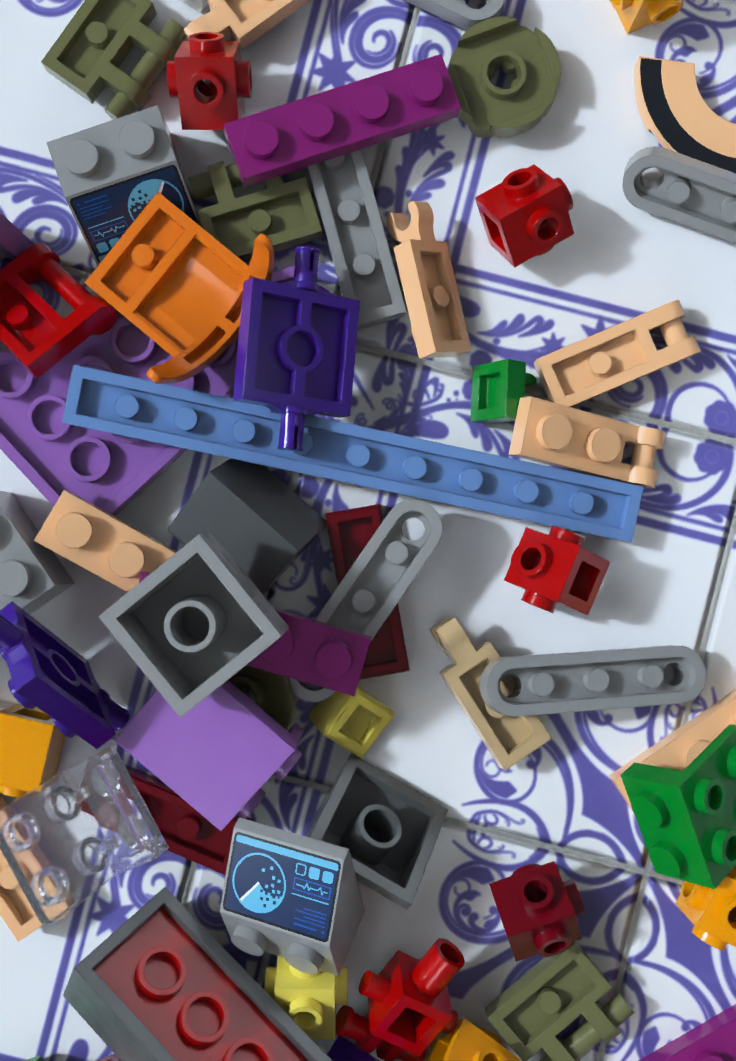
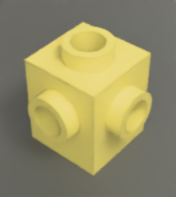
M278 956L277 966L266 967L264 990L311 1039L335 1040L336 1005H347L348 967H342L339 976L319 970L317 974H307L295 969L287 963L285 958Z

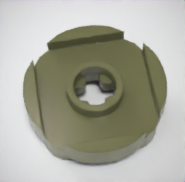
M507 16L492 17L471 26L458 41L457 48L450 58L448 73L461 106L458 117L468 125L471 133L480 138H490L492 136L511 137L522 134L540 123L542 118L550 111L554 102L561 76L560 60L555 46L549 37L535 27L534 32H532L527 27L517 25L518 19ZM501 66L505 74L512 72L516 74L517 78L512 81L509 89H501L490 82L494 75L493 68Z

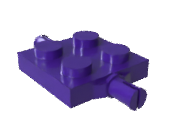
M298 246L295 248L293 281L277 283L252 277L244 281L233 401L266 406L275 413L281 414L279 445L277 449L287 451H303L302 445L306 416L319 414L341 418L350 416L360 301L336 296L317 284L319 255L321 251L318 248L311 249L312 247Z
M13 601L0 610V654L7 662L10 671L9 689L20 704L30 710L38 707L51 717L56 727L64 735L70 738L77 735L96 749L115 736V731L122 729L129 720L128 710L118 705L110 698L108 692L100 688L87 659Z

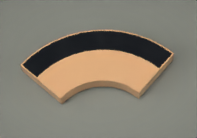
M639 56L634 68V89L637 107L647 131L651 130L658 142L666 149L736 173V124L718 116L705 103L697 87L695 63Z

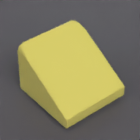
M358 685L355 696L336 691L328 699L317 702L309 714V719L322 735L358 757L363 758L395 716V713Z

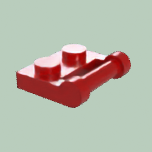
M43 243L30 246L0 270V342L36 379L92 334L101 335L109 331L117 319L116 309L102 297H94L60 265L59 256ZM35 280L45 281L75 310L63 319L29 285Z

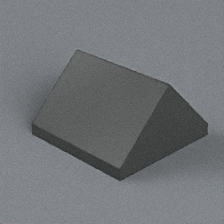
M230 458L206 475L170 524L168 532L184 546L198 534L213 533L264 595L327 526V523L320 514L264 465Z
M351 753L309 823L306 837L348 848L357 881L407 910L413 903L448 809Z

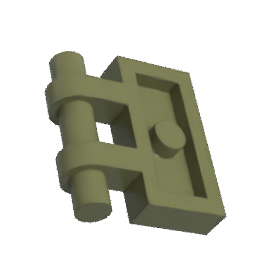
M85 0L41 63L49 74L92 104L105 86L115 92V96L105 108V112L114 120L132 114L134 110L141 111L150 99L147 91L163 69L167 71L168 61H174V56L187 35L184 32V28L173 19H169L159 34L151 30L148 26L157 13L153 3L149 0ZM136 46L145 54L131 74L127 75L119 67L133 47Z
M224 161L207 165L208 172L188 177L195 200L216 194L218 204L197 210L202 228L243 262L251 260L254 240L261 233L272 241L274 252L323 238L321 225L306 177L283 183L282 176L280 175L265 180L267 189L235 198L233 189L243 186L235 163L225 166Z
M576 941L572 942V945L566 951L555 956L544 957L484 1008L487 1019L522 1061L530 1059L541 1048H543L547 1055L540 1061H580L582 1057L602 1040L609 1044L621 1033L619 1026L635 1013L620 993L604 1006L597 1002L612 986L606 976ZM581 1014L587 1020L567 1038L564 1039L558 1035Z

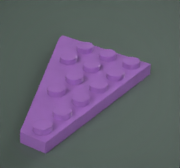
M295 266L273 272L271 281L277 283L293 281ZM125 316L118 317L113 327L106 333L89 336L38 379L11 352H0V449L53 507L63 490L67 489L116 516L188 449L62 423L73 364L152 381L146 375L149 368L163 364L173 357ZM239 335L203 371L189 379L168 385L233 398Z

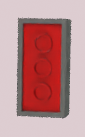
M166 887L159 891L73 968L63 997L121 1061H332Z

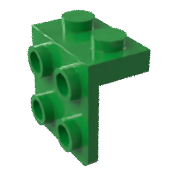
M734 724L728 725L683 771L634 762L621 774L632 810L656 873L715 889L736 866V725Z

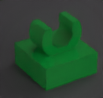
M505 359L473 366L470 422L494 424L516 420L519 400L525 397V387L537 385V378L530 373H526V362Z

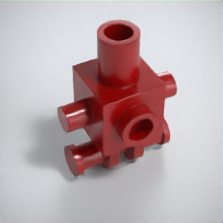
M439 938L420 960L398 950L379 974L367 970L360 980L358 990L361 995L368 997L369 1012L363 1016L354 1012L352 1007L343 1005L336 1014L335 1034L340 1037L346 1035L355 1039L357 1048L366 1053H371L376 1049L377 1057L384 1061H394L396 1058L401 1061H423L426 1055V1048L441 1031L451 1034L456 1028L458 1013L451 1009L448 984L464 966L465 960L461 951L449 940Z

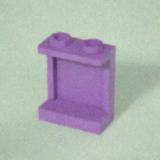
M227 680L181 718L159 691L156 690L114 741L210 823L222 831L235 815L246 819L255 810L266 794L261 787L272 775L280 781L290 772L302 755L296 747L304 729L295 723L287 731Z

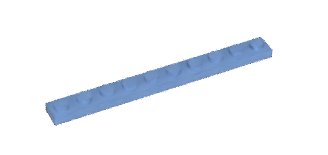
M73 364L62 423L631 543L644 489L643 486L317 416L305 417L303 451L277 449V446L279 445L281 414L275 413L266 406L233 401V398L168 384H156L149 380Z

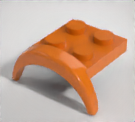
M157 192L84 283L173 357L163 364L151 366L146 375L156 384H174L189 379L203 371L237 338L240 328L244 281L252 277L271 281L274 269V248L272 241L262 233L259 234L254 240L253 254L248 266L162 194Z

